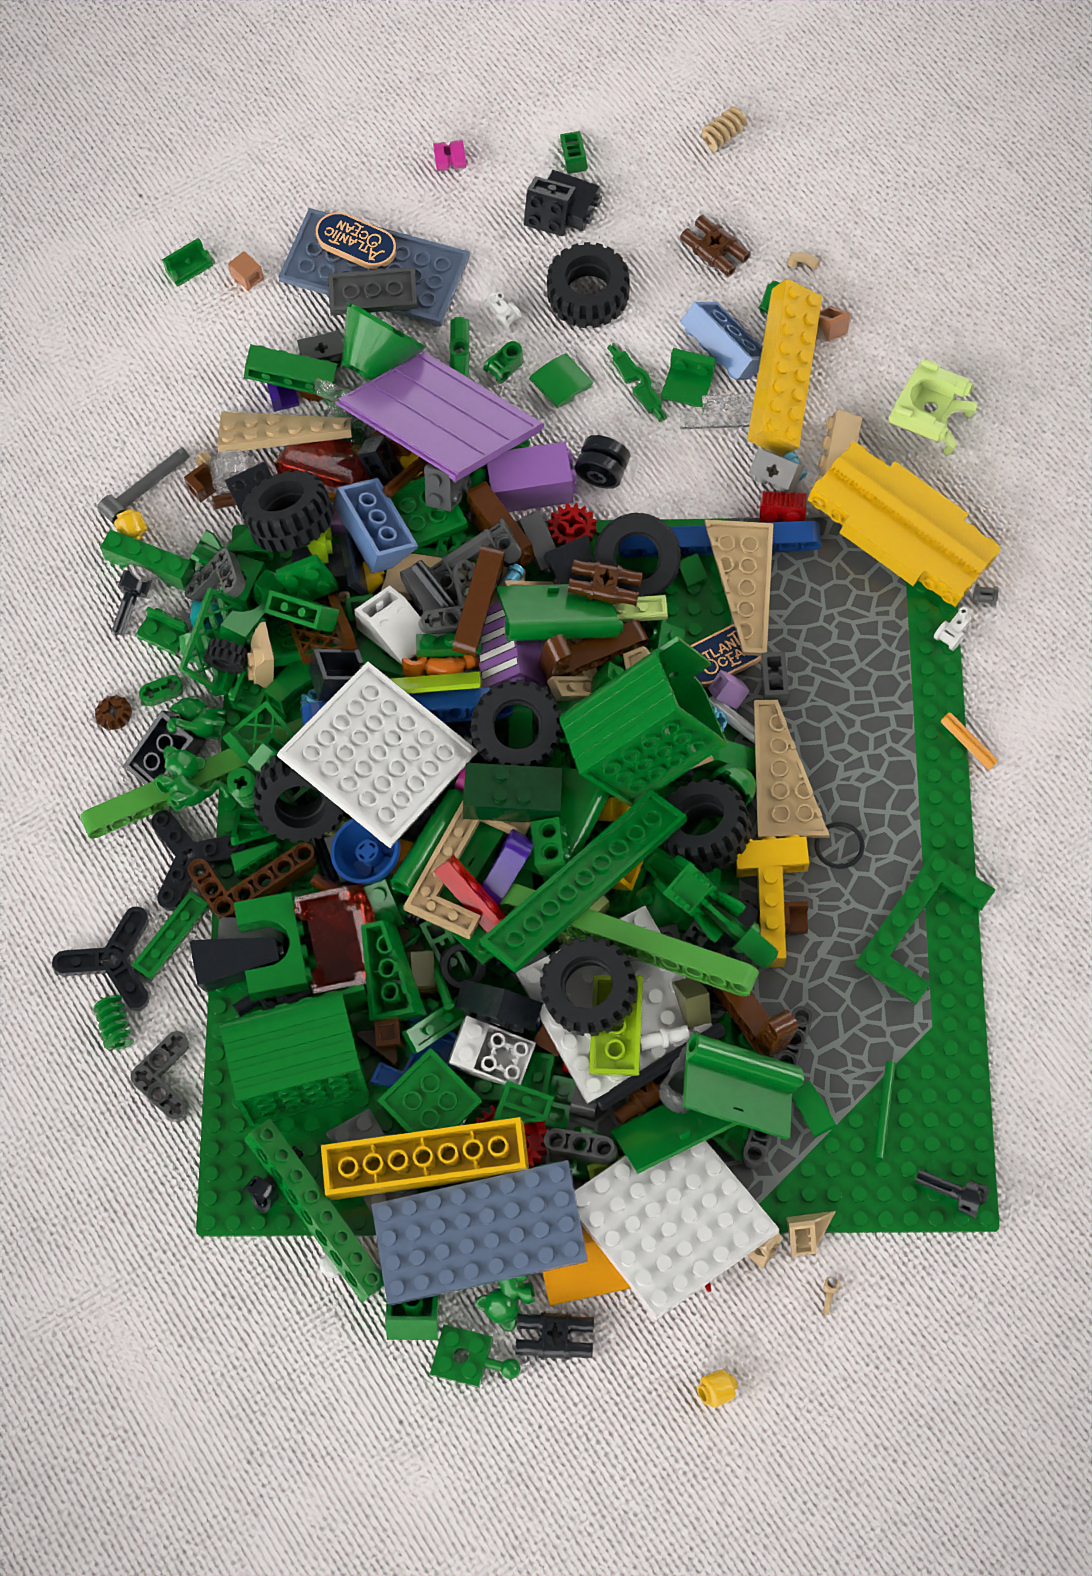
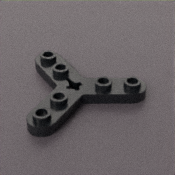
M160 810L156 812L151 820L152 827L175 856L158 892L157 900L159 905L166 911H173L179 906L192 882L188 867L193 860L203 859L209 865L232 861L230 855L247 850V842L231 845V835L194 842L170 811ZM192 851L195 856L187 861L185 854H190Z
M139 906L129 908L105 948L59 951L52 959L54 970L61 976L107 973L131 1010L140 1011L148 1005L150 997L128 962V959L148 926L149 916L147 912ZM111 955H115L119 959L114 962V965H111L109 961H102L111 959Z

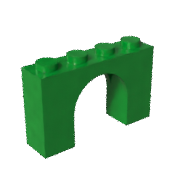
M287 892L235 902L234 909L240 933L273 928L283 932L290 940L288 952L280 962L271 966L245 971L251 1001L309 990L308 982L312 981L310 967H305L304 959L308 958L306 944L301 945L300 936H304L302 921L297 922L296 914L300 913L298 899L293 900L292 893Z

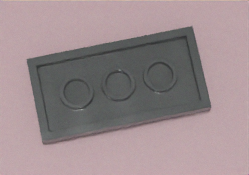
M415 267L328 274L331 316L346 315L348 302L368 313L418 309Z
M369 1108L326 1132L332 1144L385 1136ZM417 1189L362 1197L373 1215L371 1204L419 1193Z

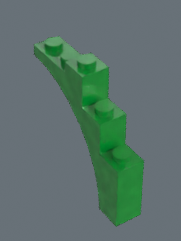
M368 638L358 648L363 660V666L369 662L389 679L406 677L402 672V665L393 657H390L387 652ZM302 660L289 663L267 686L264 694L272 707L286 714L301 701L302 694L308 695L309 690L314 689L308 671L310 663L303 665Z

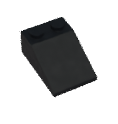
M161 710L123 765L144 785L155 781V778L160 774L169 775L164 767L165 759L163 752L166 746H173L177 750H187L197 756L207 741L205 738L196 737L190 730L177 727L174 733L169 732L166 727L168 720L171 718L182 719L174 712Z

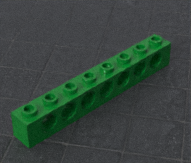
M269 1118L250 1131L244 1141L359 1300L363 1303L384 1287L382 1272L272 1120Z

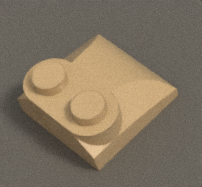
M261 622L252 636L251 652L247 653L249 664L247 673L249 680H253L254 684H259L264 688L274 678V657L266 622Z

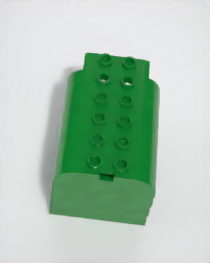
M676 636L560 715V723L579 774L632 807L650 790L654 792L660 790L726 746L728 742L722 732L709 697L700 681L696 678L697 674L711 666V662Z
M353 985L345 990L330 991L322 996L303 998L299 1002L280 1004L272 1009L257 1010L246 1016H235L228 1018L226 1021L219 1022L235 1099L250 1127L260 1125L269 1118L275 1121L370 1096L349 1015L369 1009L364 985Z

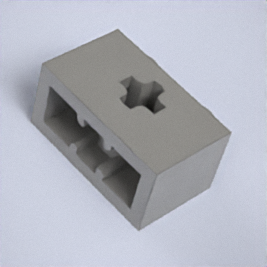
M758 448L749 474L755 476V481L765 485L767 481L775 484L774 489L785 493L787 490L795 491L805 466L766 449ZM774 468L779 471L778 475L773 472Z

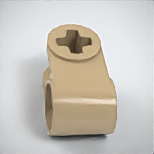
M779 1233L748 1254L747 1257L761 1268H764L782 1241L781 1235Z

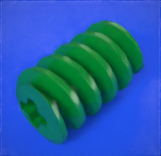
M238 768L229 773L227 777L228 791L240 806L252 809L254 808L256 777L250 770Z
M121 995L105 997L93 1007L96 1013V1020L99 1022V1030L102 1031L103 1046L109 1050L124 1049L134 1043V1039H127L132 1035V1030H124L130 1026L129 1021H122L127 1018V1013L120 1012L125 1008L124 1004L118 1003L122 1000Z

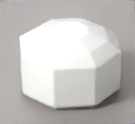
M324 1255L320 1260V1270L327 1278H337L341 1273L328 1255Z

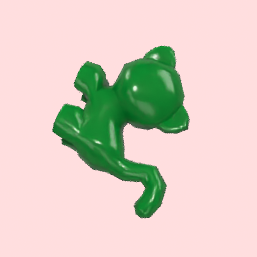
M198 695L182 698L178 703L170 707V710L178 714L182 719H169L166 725L169 732L174 733L177 727L190 730L196 737L220 740L221 730L225 723V718H222L225 715V708L219 706L215 707V709L208 708L207 704Z
M166 746L163 752L165 759L164 767L169 776L166 774L157 776L155 778V786L161 794L172 793L169 796L168 802L174 811L178 812L186 807L198 805L206 798L212 796L218 789L222 791L226 799L231 798L232 795L228 791L227 784L223 781H213L205 789L189 781L205 767L206 760L204 758L196 757L187 750H177L173 746Z
M528 1275L497 1282L501 1288L490 1291L488 1295L480 1296L475 1302L477 1308L485 1311L486 1315L493 1322L500 1324L505 1331H512L516 1326L517 1316L520 1312L519 1298L525 1304L535 1302L536 1296L532 1283L522 1282L527 1280Z

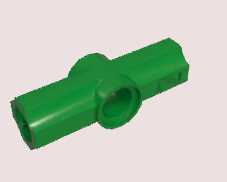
M455 317L450 320V367L469 378L470 321L464 317ZM458 349L464 350L462 353L455 352Z

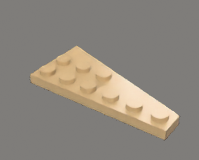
M221 411L217 447L219 454L351 438L352 421L351 418Z
M705 520L704 524L743 655L761 656L762 653L767 652L773 523Z
M754 700L758 839L769 836L779 839L794 834L800 835V837L806 836V838H829L830 834L823 821L820 808H818L812 787L798 756L795 743L788 730L778 700Z

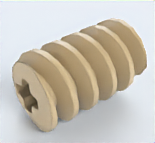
M730 107L721 116L716 117L715 121H711L702 128L703 141L710 150L716 152L718 146H724V141L729 142L731 137L735 138L737 136V132L741 133L743 131V126L748 125L747 120L737 107Z

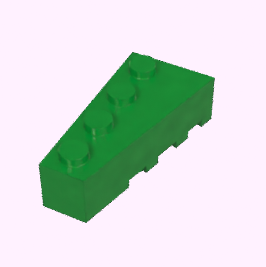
M384 920L362 924L361 931L370 1021L377 1022L392 1019L404 1021L427 1016L396 925Z

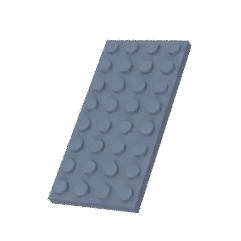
M312 208L308 209L279 274V282L329 295L328 274L415 267L418 309L386 312L442 326L470 258L469 251L378 227L393 236L396 243V256L385 267L368 269L323 249L316 237V226L321 218L330 213Z
M568 1160L371 1204L386 1299L389 1306L588 1262Z

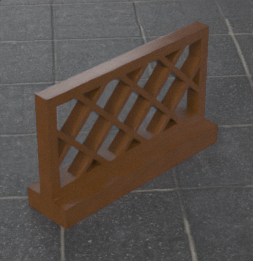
M335 591L327 594L325 598L313 601L339 610L334 632L330 636L325 635L327 631L319 630L317 633L310 632L313 628L308 626L303 630L297 629L302 624L286 620L303 665L311 662L312 653L306 655L309 650L357 649L354 634ZM305 637L310 638L308 642L302 641ZM318 640L324 641L322 645L316 644ZM332 643L339 644L335 647H329Z

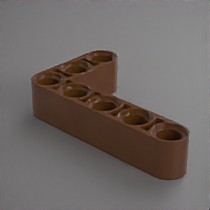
M485 545L481 546L452 651L473 657L476 656L494 590L501 581L505 551Z
M638 620L623 624V631L619 633L618 638L587 639L570 647L563 635H556L545 642L538 665L547 681L552 676H576L611 661L616 655L621 657L627 652L645 646L649 642V638Z
M306 842L299 843L228 891H226L210 865L203 859L193 860L188 867V872L219 919L236 918L234 903L245 901L241 900L243 894L251 893L250 897L246 900L275 895L314 869L319 862V857L311 844ZM311 853L308 859L301 860L303 854ZM285 866H291L287 873H281ZM201 869H206L204 875L197 876ZM271 879L268 886L261 887L264 880ZM218 887V891L215 894L209 895L212 888ZM225 906H230V910L227 913L221 914V910Z
M716 951V953L726 956L722 951ZM709 985L756 1053L772 1057L787 1048L798 1029L796 1018L789 1010H785L770 1018L752 991L749 996H739Z

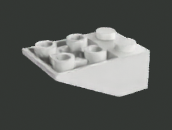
M390 585L355 609L357 629L401 665L402 658L411 660L417 656L416 634H426L418 626L420 616L406 598Z
M466 1016L458 1032L447 1064L450 1068L498 1084L505 1085L506 1080L521 1085L536 1043Z

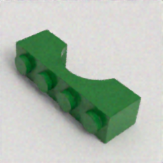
M111 529L100 546L106 561L124 568L127 565L142 567L158 576L165 584L185 591L195 574L191 560Z
M265 569L255 582L253 599L259 605L257 608L246 612L232 611L224 620L219 634V638L222 641L227 639L228 642L233 641L236 642V645L240 644L242 648H247L248 645L251 646L252 636L259 624L266 622L267 626L270 617H275L264 612L269 591L288 593L277 579L276 573Z

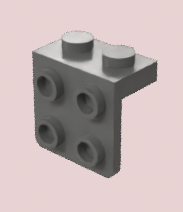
M427 463L424 467L426 506L451 512L456 504L460 503L466 491L470 490L471 479H469V474L454 482L449 478L448 474L434 465Z

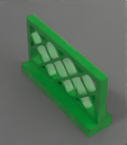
M207 588L178 670L209 688V693L212 695L221 696L229 694L236 674L223 673L220 669H214V666L203 667L200 654L206 652L209 643L207 634L214 632L215 638H219L221 626L218 627L214 614L221 612L223 620L228 617L227 609L229 608L238 612H246L252 609L246 610L215 589ZM212 597L217 599L220 609L213 611L210 603ZM209 616L212 629L206 631L203 621L205 617ZM197 638H202L205 650L198 651L196 645ZM192 657H194L198 668L196 671L187 667ZM212 668L214 674L212 682L207 679L205 670Z
M267 700L222 737L255 777L259 772L247 761L255 752L256 743L263 742L256 740L257 726L271 727L272 735H274V728H284L288 733L287 743L290 741V736L292 738L295 735ZM265 707L272 714L271 725L258 724V713ZM255 717V723H248ZM275 719L279 722L280 725H274ZM244 725L254 726L253 740L243 739L237 731ZM247 742L253 743V749L248 745ZM300 786V790L294 796L286 790L279 795V798L288 804H292L310 787Z

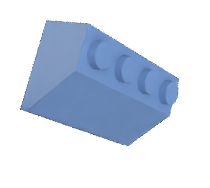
M694 302L680 321L685 327L686 333L695 337L699 341L700 347L709 351L714 356L713 358H716V363L728 370V375L735 380H748L758 373L762 346L718 302Z
M378 478L338 487L333 502L336 512L372 573L393 568L418 547L393 502L382 492L384 487Z

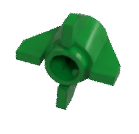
M207 529L190 556L194 571H201L223 549L216 535Z

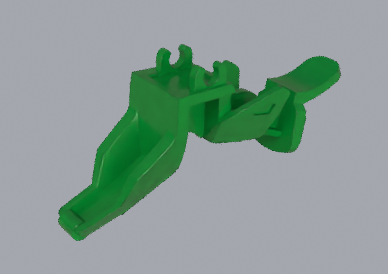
M659 847L644 859L642 865L654 877L653 884L686 913L691 916L694 915L710 940L716 943L721 935L726 932L736 941L730 951L734 954H741L743 952L761 968L770 966L777 958V949L759 934L760 928L755 921L747 929L736 919L745 910L746 906L739 900L717 891V887L692 862H689L680 855L672 857Z

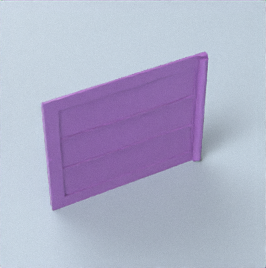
M422 352L409 361L347 393L336 402V405L448 474L449 478L454 482H457L544 429V423L426 352Z

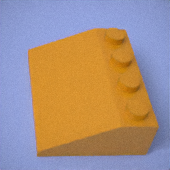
M583 1226L582 1231L588 1262L543 1272L550 1306L631 1289Z

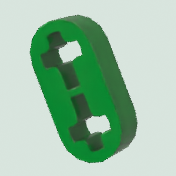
M169 675L143 685L140 688L139 696L146 706H155L179 697L183 692V685L179 677ZM173 683L175 690L171 691L169 684ZM152 691L153 698L149 699L147 692Z

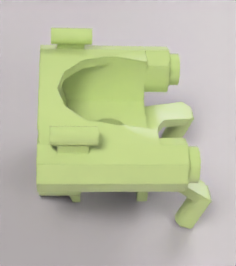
M923 359L914 369L897 399L888 422L935 442H945L946 447L943 449V452L946 455H950L955 450L957 442L947 428L948 418L957 411H963L964 415L970 418L978 408V405L973 401L954 400L955 396L958 395L963 398L965 395L970 396L974 384L968 378L939 368L940 364ZM927 403H934L937 405V410L929 413L924 410V407Z

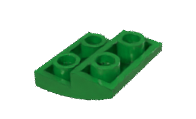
M566 353L546 363L529 378L556 408L572 402L575 395L590 389L593 385V381Z

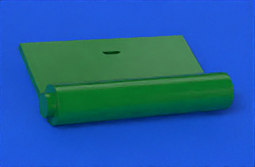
M569 584L496 586V592L506 616L505 637L507 641L549 640L556 635H563L565 639L618 638L619 633L623 631L622 619L618 618L616 610L610 602L595 599L591 601L587 596L567 593Z
M548 760L545 767L562 768L560 820L563 825L566 824L568 827L569 839H566V846H569L573 858L584 849L611 794L580 775L578 770ZM530 828L527 837L532 839V832ZM555 832L549 833L547 837L553 836ZM532 847L522 869L540 875L535 867ZM558 854L551 855L549 859L555 858ZM555 873L541 875L544 881H547Z
M459 789L447 790L390 880L391 885L396 890L408 896L411 894L462 803L464 792ZM481 821L459 859L476 880L506 833ZM445 885L439 897L461 906V902Z
M694 1033L690 1037L686 1048L683 1107L788 1140L790 1139L792 1092L803 1085L805 1075L799 1066Z
M662 1104L609 1130L610 1136L608 1137L617 1146L618 1151L625 1154L637 1174L738 1124L694 1110L679 1114L669 1110L666 1105Z

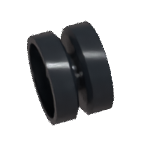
M590 435L585 439L581 454H579L574 466L575 473L588 484L604 489H614L620 485L624 475L623 470L626 469L631 457L630 452L615 439L602 435Z

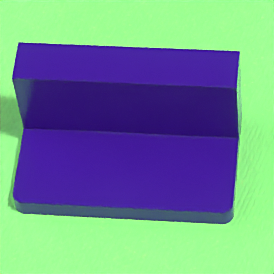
M267 383L274 412L299 406L296 390Z

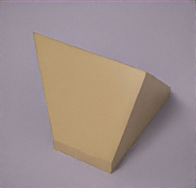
M836 1211L786 1217L792 1257L817 1254V1247Z

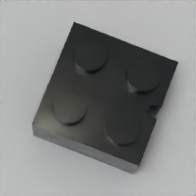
M313 649L308 671L318 701H329L363 667V660L359 649Z

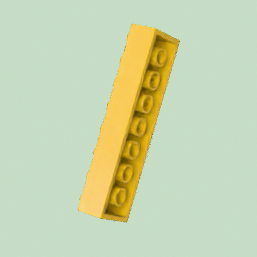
M785 279L771 291L747 441L782 457L789 452L795 451L800 445L822 302L821 295L789 279Z
M520 1117L321 1145L325 1195L330 1200L482 1180L529 1169L524 1123Z

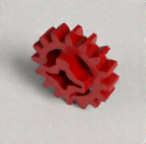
M566 503L565 509L558 506V513H551V519H548V530L550 535H552L553 542L558 541V547L585 535H588L590 542H593V535L597 533V528L595 527L596 519L593 518L592 511L586 513V506L580 509L578 508V503H575L574 507H570L569 503Z

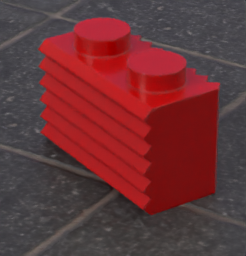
M763 490L761 493L759 522L805 521L807 494L805 492L803 494L801 492L788 493L787 491L779 493L778 491L770 492L768 490L765 492Z

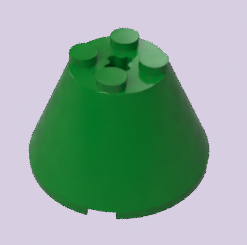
M348 302L341 362L345 367L371 381L400 364L409 361L425 349L426 346L396 330L391 325L360 307Z

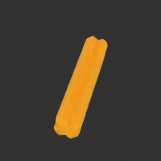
M949 712L942 718L941 723L987 769H991L997 763V758L952 713Z

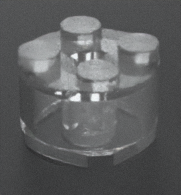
M234 449L217 453L214 460L211 457L209 462L213 488L220 491V495L230 493L225 480L255 466L253 453L247 451V454H242L241 450Z

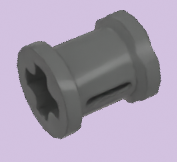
M975 584L972 603H988L996 607L998 586L987 588Z

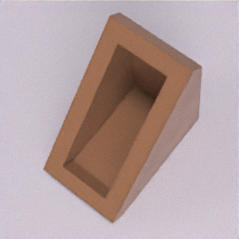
M833 306L820 311L818 327L828 342L848 333L850 314Z

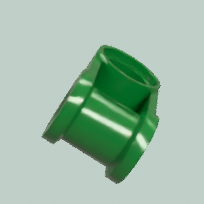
M516 341L507 342L484 363L483 370L487 373L490 372L499 384L504 383L511 374L522 366L524 358L520 343Z

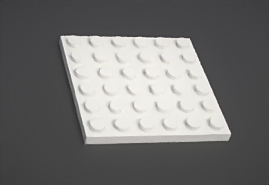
M367 662L278 752L277 756L386 846L391 848L465 768L466 763H469L476 756L478 750L372 664Z
M646 906L620 918V920L660 933ZM549 956L521 969L516 975L528 997L543 1003L539 1017L588 1104L631 1076L613 1077L589 1074L591 1035L585 1033L584 1036H580L574 1031L569 1032L563 1029L562 1025L557 1024L542 1000L540 977H543L544 974L542 971L544 963L548 964L550 961ZM628 957L635 976H643L641 1036L659 1032V1029L662 1028L668 1030L685 1025L672 982L685 979L686 977ZM593 965L584 966L576 970L569 977L566 984V994L574 1005L582 1008L592 1007L593 975H609L604 968ZM709 1023L688 1029L690 1037L692 1036V1031L695 1030L701 1033L713 1025ZM687 1041L669 1044L667 1048L660 1046L642 1052L640 1050V1070Z
M706 1140L637 1174L625 1156L575 1190L581 1225L656 1320L779 1233L777 1225Z

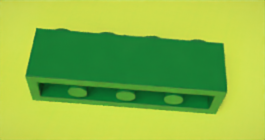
M250 344L245 363L244 378L330 398L337 364L331 363L328 360H318L306 355H296L284 350H274L262 345Z

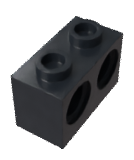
M385 435L366 438L357 453L370 479L378 478L383 486L404 470Z

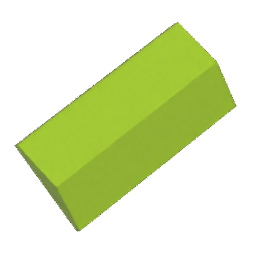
M480 672L390 679L407 694L482 688Z
M593 975L592 1007L601 1004L609 996L612 990L610 975ZM635 976L638 985L636 989L637 999L636 1003L632 1005L633 1010L630 1016L626 1015L623 1018L625 1022L620 1026L617 1024L613 1026V1031L609 1033L602 1031L599 1032V1036H592L590 1038L589 1074L613 1077L639 1076L643 976Z

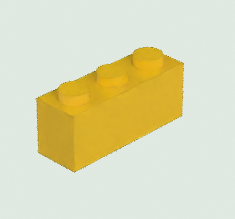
M794 834L779 839L773 836L765 837L762 840L753 841L750 839V842L745 844V851L737 855L738 859L735 863L736 877L757 876L758 867L782 866L783 873L808 872L809 855L806 836L800 837V835Z

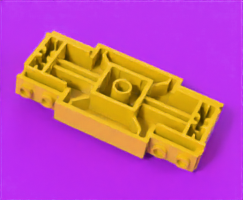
M852 441L848 450H845L833 462L821 480L818 479L809 494L808 501L815 508L821 509L833 521L843 525L839 532L912 586L919 580L927 589L934 591L946 603L952 604L955 607L985 569L988 570L1000 552L1001 546L992 538L984 536L974 525L965 521L969 515L967 512L896 461L889 467L882 459L874 457L864 446L857 444L855 441Z

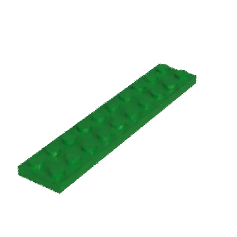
M650 790L480 939L481 945L517 973L687 821V816L653 790Z

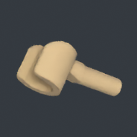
M829 1277L825 1279L823 1285L824 1292L826 1293L823 1314L829 1315L833 1295L839 1289V1279H837L836 1287L834 1288L829 1287L827 1284Z

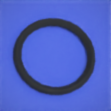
M845 822L827 824L826 828L828 830L833 827H845L853 831L859 839L860 849L852 861L845 864H835L823 857L819 849L820 838H815L814 849L817 857L822 863L835 869H845L855 865L861 859L865 849V842L860 831L853 825Z

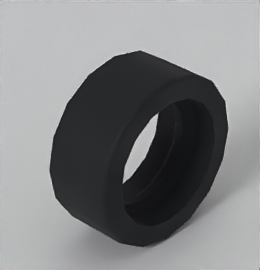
M460 942L453 943L444 950L439 964L442 976L455 988L461 987L463 979H457L451 974L449 960L456 952L468 951ZM477 960L476 972L473 976L464 980L481 982L486 974L487 963L483 965Z

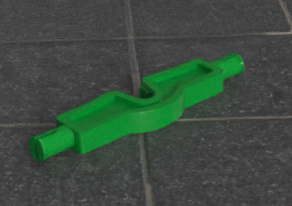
M612 343V346L610 344L607 349L613 355V364L619 371L624 383L640 381L632 389L635 398L644 406L649 414L654 413L659 422L666 420L667 415L661 409L662 402L651 388L649 375L642 368L634 364L626 351L620 352L615 343Z

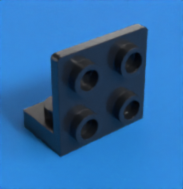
M535 176L526 193L524 226L564 236L568 205L575 195L576 187Z
M266 462L257 464L225 480L228 490L240 512L239 517L242 523L245 522L242 516V506L248 493H251L252 488L259 486L261 481L272 478Z

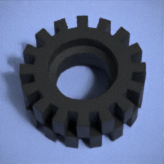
M213 638L208 643L203 659H205V663H208L210 667L214 666L216 670L220 669L223 673L228 672L229 674L234 673L238 675L244 672L248 660L247 653L249 652H247L246 648H242L240 644L236 645V642Z

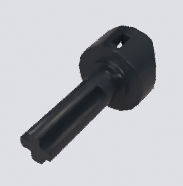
M123 570L118 588L125 594L123 595L111 630L113 634L124 636L137 597H147L152 580L140 581L129 570Z
M293 1146V1151L301 1159L304 1155L303 1152L296 1146ZM269 1174L264 1179L254 1176L242 1189V1191L251 1195L255 1209L262 1213H266L279 1199V1195L275 1190L277 1185Z
M921 1169L915 1179V1182L947 1195L952 1199L959 1200L958 1211L973 1218H976L979 1206L987 1201L990 1190L987 1186L970 1180L963 1188L958 1184H954Z

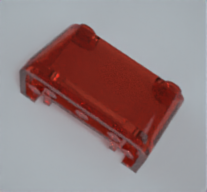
M342 439L287 445L275 462L278 475L283 474L285 471H308L318 476L325 486L335 489L370 480L357 456L362 445Z
M362 884L294 898L295 914L303 921L308 920L317 968L311 972L312 981L309 982L314 994L366 983L361 925L374 922L370 901L364 890L365 886Z

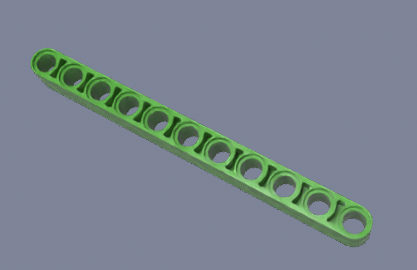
M302 717L287 723L295 734L303 727ZM274 729V736L281 742L287 743L288 733L285 729ZM271 731L257 736L256 740L264 741ZM247 742L248 745L253 749V743ZM256 743V749L261 743ZM229 748L206 758V765L203 770L199 771L189 781L205 789L213 781H223L226 783L229 773L234 769H248V767ZM152 781L85 810L81 813L80 819L88 837L91 839L98 838L160 810L171 807L168 799L172 793L161 794L155 786V781Z
M511 884L499 907L504 913L509 914L536 890L519 884ZM591 909L586 910L561 933L573 938L579 937L580 940H586V936H594L595 940L598 941L603 938L608 940L609 944L618 946L627 957L739 996L750 995L759 974L758 970L748 963Z

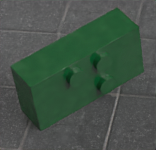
M466 763L463 819L533 822L553 817L560 818L562 768Z

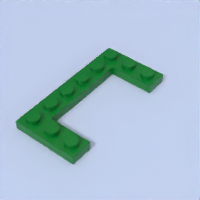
M935 850L855 962L857 967L915 1005H917L929 988L930 983L890 956L935 892L942 885L982 911L996 890Z

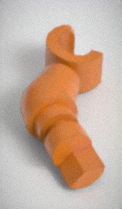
M478 654L475 657L464 655L460 656V658L457 656L454 658L450 656L447 658L430 657L429 660L427 657L417 656V661L402 658V672L406 677L425 676L426 672L427 675L462 673L464 669L467 671L479 666Z

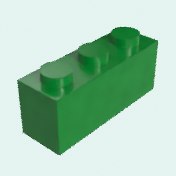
M270 590L264 612L314 629L334 632L339 610L288 593Z

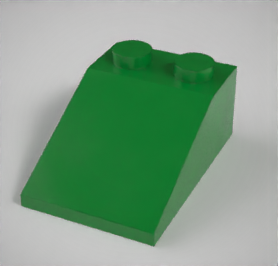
M440 1295L391 1306L386 1304L385 1325L387 1340H438Z

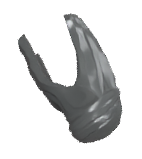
M695 1030L691 1033V1035H693L694 1033L700 1034V1032ZM687 1043L682 1048L679 1057L673 1062L670 1072L661 1083L659 1090L660 1099L669 1110L679 1114L691 1111L683 1107Z

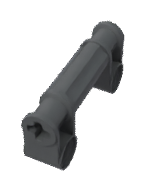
M503 518L500 519V523L489 530H483V532L462 546L443 556L442 560L431 568L428 566L454 601L458 599L453 579V568L461 560L472 562L477 559L482 545L505 551L504 561L506 563H514L520 558L521 548Z

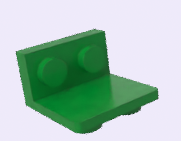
M673 348L670 369L661 398L703 408L715 373L716 358Z

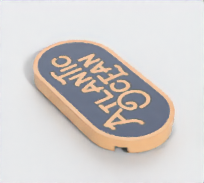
M330 213L321 218L316 226V237L323 249L368 269L385 267L396 256V243L390 233L346 213Z
M734 624L691 645V647L711 662V666L696 675V678L702 682L703 687H709L720 670L735 675L761 661V656L743 655Z

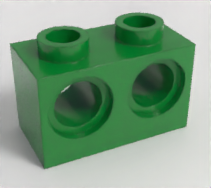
M559 817L530 822L535 867L540 875L556 873L572 859L570 848L566 846V839H569L567 825H563ZM555 832L553 836L547 837L549 833ZM558 854L555 858L549 859L551 855Z

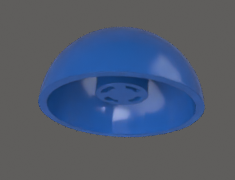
M351 819L338 830L331 846L332 864L340 876L352 883L365 885L379 882L386 878L398 863L401 851L400 839L389 848L355 819Z

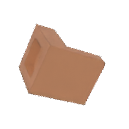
M245 251L228 263L230 275L247 291L264 279L261 266Z

